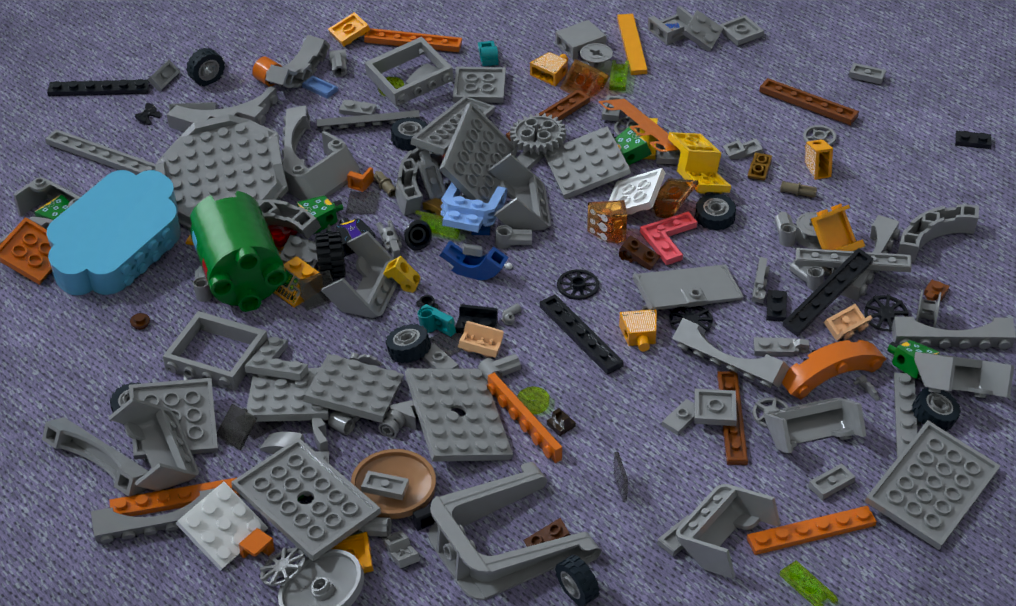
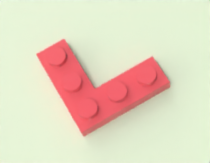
M688 211L641 226L640 233L653 250L661 256L660 258L665 265H669L683 260V254L669 236L697 228V221Z

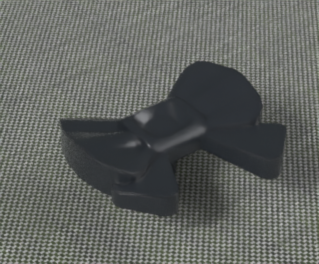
M146 103L145 109L141 113L135 114V118L139 122L144 123V125H150L151 121L148 118L150 115L156 118H160L161 115L160 111H157L153 104Z

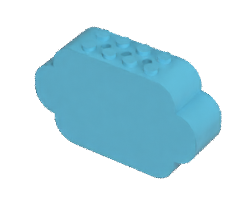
M117 170L104 177L55 218L47 228V238L51 247L48 258L56 284L70 295H84L92 290L98 294L110 295L131 285L135 278L143 274L152 263L158 261L180 238L181 230L177 215L178 206L172 181L161 172L155 170L143 171L137 175L130 171Z

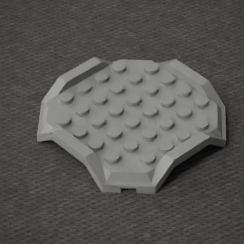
M230 114L194 122L155 164V170L167 176L173 183L178 206L179 224L191 231V212L199 202L210 195L216 201L223 198L236 197V191H241L249 194L255 200L281 199L289 189L282 163L278 132L249 119Z

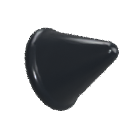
M423 220L412 221L404 230V239L407 246L414 251H418L429 245L432 238L429 224Z

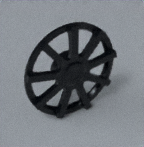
M574 269L563 273L558 278L557 288L562 295L569 299L584 300L597 293L599 280L589 271ZM577 272V276L573 278L569 276L570 273ZM580 272L586 273L588 276L583 278L580 276ZM566 276L571 282H563L561 279ZM591 277L595 279V282L586 283ZM560 284L569 285L570 287L562 289ZM596 285V287L594 288V290H592V289L586 287V286ZM573 289V291H572L571 294L565 292V291H568V290ZM583 290H587L590 293L585 295ZM576 291H579L581 295H575Z
M890 294L873 296L867 302L864 309L865 318L870 316L868 315V309L878 312L871 315L872 318L878 317L880 319L878 324L875 325L871 321L869 324L881 331H892L891 320H894L895 315L908 317L909 314L903 301L890 296ZM881 299H886L885 306L881 303ZM890 300L896 302L893 306H889ZM876 302L880 308L871 306V304ZM900 306L903 311H894V309ZM883 321L888 322L889 329L880 328Z
M701 306L677 307L670 312L669 316L670 325L675 331L677 330L675 324L680 323L682 318L700 325L706 330L705 333L713 324V318L709 309ZM682 310L685 314L678 313V311ZM703 314H706L708 317H699V316H701V315H703ZM673 316L681 317V319L673 320ZM699 321L709 322L708 327Z

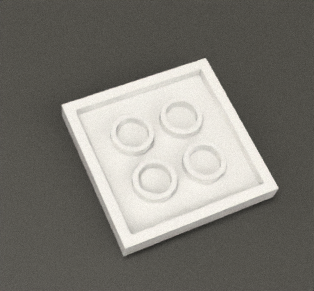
M663 168L617 181L603 215L610 220L651 209L666 174Z
M222 482L176 522V525L219 570L225 568L240 554L239 543L256 528L263 532L268 529L263 521L225 482Z

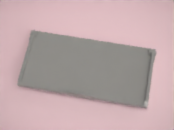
M725 264L638 273L632 276L634 283L637 285L650 310L685 306L695 307L711 303L743 300V294Z

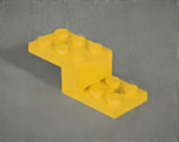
M669 132L668 139L681 152L677 172L696 192L706 194L707 192L715 194L730 193L731 185L717 173L721 152L702 134Z

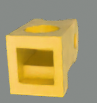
M402 256L390 261L383 272L388 279L392 277L400 284L402 290L406 292H415L421 280L420 275Z

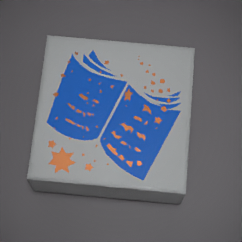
M675 19L664 23L673 30V36L684 32V26Z

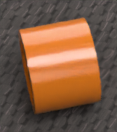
M264 56L255 62L252 74L255 79L270 87L275 84H270V82L265 80L267 70L271 64L282 67V65Z

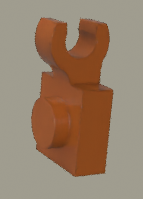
M932 279L925 288L924 295L927 300L935 301L938 300L939 293L941 292L940 301H942L950 286Z

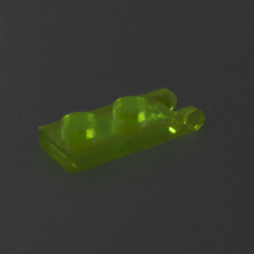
M612 60L609 90L626 91L628 60L625 61V64H616V60Z
M415 210V214L421 215L420 220L429 224L432 233L454 239L458 238L460 229L442 226L444 217Z
M797 560L780 571L779 575L813 606H824L822 602L827 598L833 604L838 602L837 596Z

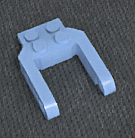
M451 182L441 200L443 203L440 215L444 217L442 226L478 233L482 224L485 227L494 225L497 219L494 213L504 206L507 198V188L498 186L489 203H484L481 200H470L459 196L461 191Z

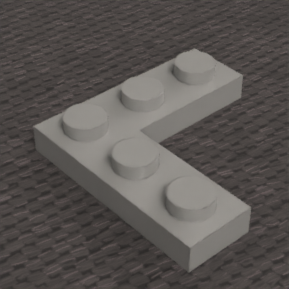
M269 337L245 365L246 373L301 381L309 370L308 364L278 359L288 347V341L279 337Z

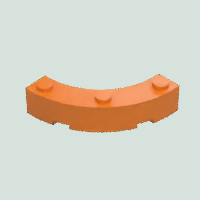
M850 340L835 342L808 354L809 358L801 364L795 363L791 366L782 381V385L791 395L801 400L814 388L839 374L855 370L875 372L887 358L874 344L868 341L858 340L857 342H851Z

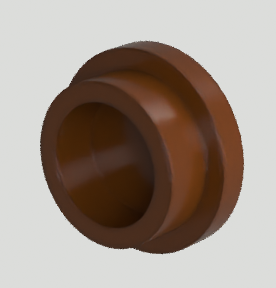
M137 313L131 317L130 323L135 329L141 330L148 326L150 318L147 314Z

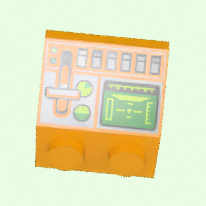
M296 256L284 263L287 280L274 293L295 308L322 290L321 273Z

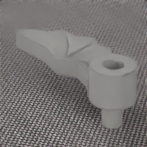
M352 353L350 356V360H357L371 365H382L377 357H372L371 355L363 354L359 356L357 353Z
M864 375L857 377L853 384H859L864 387L876 401H879L877 391L867 381V378Z

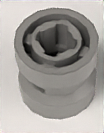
M390 410L386 414L385 420L379 424L378 430L383 436L393 439L399 433V429L405 424V417L396 410Z

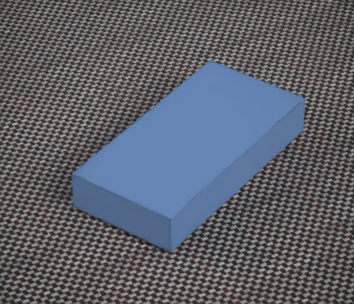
M311 76L302 83L303 88L327 99L338 91L337 86L315 76Z

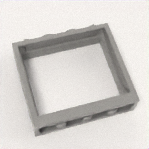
M422 36L364 62L366 75L396 107L454 80L452 66ZM423 54L439 69L398 89H395L381 74Z
M198 311L163 355L165 370L171 371V373L184 374L188 378H211L212 384L235 391L247 374L245 372V365L267 341V331ZM199 330L250 344L231 371L180 357Z

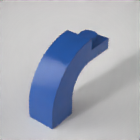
M452 241L446 244L439 255L454 266L451 271L476 280H487L496 276L509 258L494 246L486 255L481 257L465 255L462 249Z

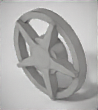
M814 125L804 131L803 139L805 143L809 140H824L832 146L836 141V133L830 127ZM813 131V136L806 137L808 132ZM830 133L833 136L832 140L827 138V135Z
M777 397L763 398L755 403L752 416L756 423L768 428L766 423L762 422L765 420L764 413L778 410L779 408L776 407V403L783 408H788L789 406L784 401L777 399ZM772 402V405L769 406L762 405L763 403ZM757 408L764 411L760 418L756 415Z

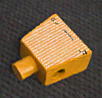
M548 52L530 62V75L553 86H556L568 73V57L565 54L558 56Z
M824 140L806 142L805 163L813 178L816 180L832 177L833 148Z
M656 309L620 312L619 327L628 346L638 345L639 350L645 352L650 349V344H656Z

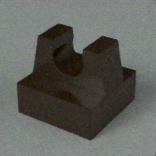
M558 408L553 411L552 417L547 420V426L561 436L576 427V422Z

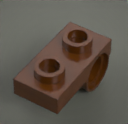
M631 235L619 249L621 260H627L629 263L636 261L648 270H651L661 257Z
M560 517L523 541L529 547L570 536L571 534Z

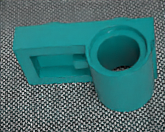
M494 41L478 42L482 67L499 65L498 49Z
M427 304L418 311L419 324L424 326L428 333L436 329L450 337L456 333L455 321L452 316Z

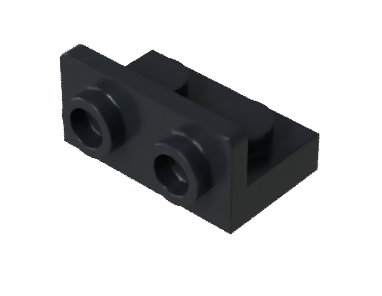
M460 304L456 333H464L467 321L496 328L498 309Z

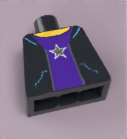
M342 218L336 226V231H339L342 236L344 257L355 253L346 244L349 240L367 231L375 238V233L359 218L351 221L348 218Z

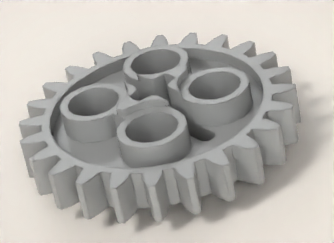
M539 113L536 116L530 114L529 118L523 116V120L517 119L518 123H513V127H510L511 143H513L514 147H518V151L523 149L524 153L530 151V154L537 152L539 155L540 151H543L546 154L547 150L553 151V147L558 149L559 145H563V141L566 140L565 124H562V120L558 121V117L552 118V115L546 117V113L542 116H539Z

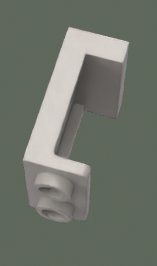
M678 6L676 15L661 21L654 15L648 17V30L666 45L686 38V36L682 33L673 36V30L664 23L675 19L684 26L685 30L693 15L681 6Z
M586 20L556 31L555 44L574 60L578 58V51L584 46L592 43L606 45L607 38L593 23Z

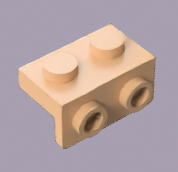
M853 304L826 319L823 323L838 341L842 338L845 340L849 339L855 334L854 331L856 330L862 332L869 327L868 323L873 318L871 315L865 318L857 305Z
M467 321L464 333L459 340L458 348H462L466 352H476L485 357L496 358L501 347L504 331Z

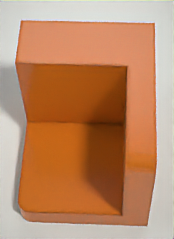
M369 167L364 174L350 171L347 174L348 188L364 192L374 181L373 168Z
M258 528L239 543L242 558L249 554L255 557L260 552L270 556L275 551L273 538Z

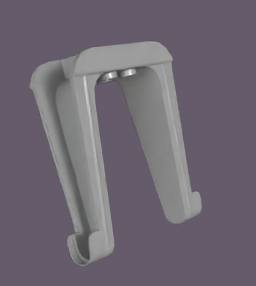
M534 462L522 464L521 469L523 473L440 497L435 496L431 502L430 512L435 522L429 529L428 538L430 544L461 590L468 597L476 600H487L556 568V564L573 554L579 556L586 564L596 560L601 555V549L588 532L573 534L495 556H486L476 551L473 540H468L465 535L464 526L545 487L547 478Z

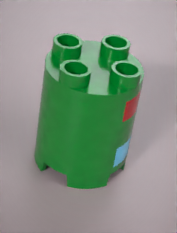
M236 191V197L215 201L210 195L199 202L190 214L192 223L191 238L210 291L220 302L239 306L243 312L257 310L262 300L269 297L279 286L286 282L287 273L261 208L252 196Z

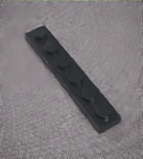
M143 79L55 81L49 83L47 94L48 96L148 94L150 82Z
M858 248L783 321V326L798 337L873 263L874 258Z
M556 294L540 301V308L607 375L623 367V360Z

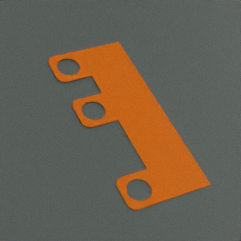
M626 99L599 101L607 110H621L639 124L630 126V129L638 135H652L659 140L649 142L656 150L660 152L679 150L668 139L669 134ZM603 103H610L614 108H608ZM634 128H641L645 133H639ZM654 144H660L664 146L665 149H659L655 147Z

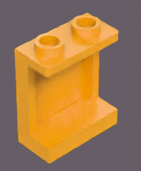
M842 204L832 206V211L828 212L825 209L817 212L816 217L811 218L823 250L854 251L865 246L863 239L856 241L845 212L846 209L850 208L849 205L842 206Z

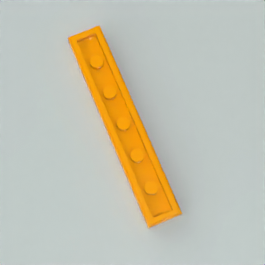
M618 14L617 21L630 74H647V66L634 15Z

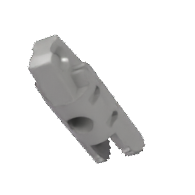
M388 220V227L383 228L381 222L376 223L386 251L390 250L393 258L401 256L400 248H402V244L392 220Z

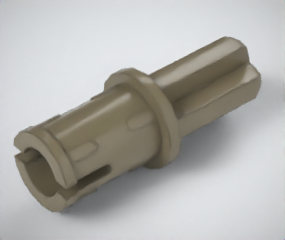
M375 171L374 179L379 184V188L383 189L389 197L395 196L396 187L392 184L391 179L387 178L381 171Z
M782 181L780 192L814 198L817 195V188L801 185V182L796 184Z

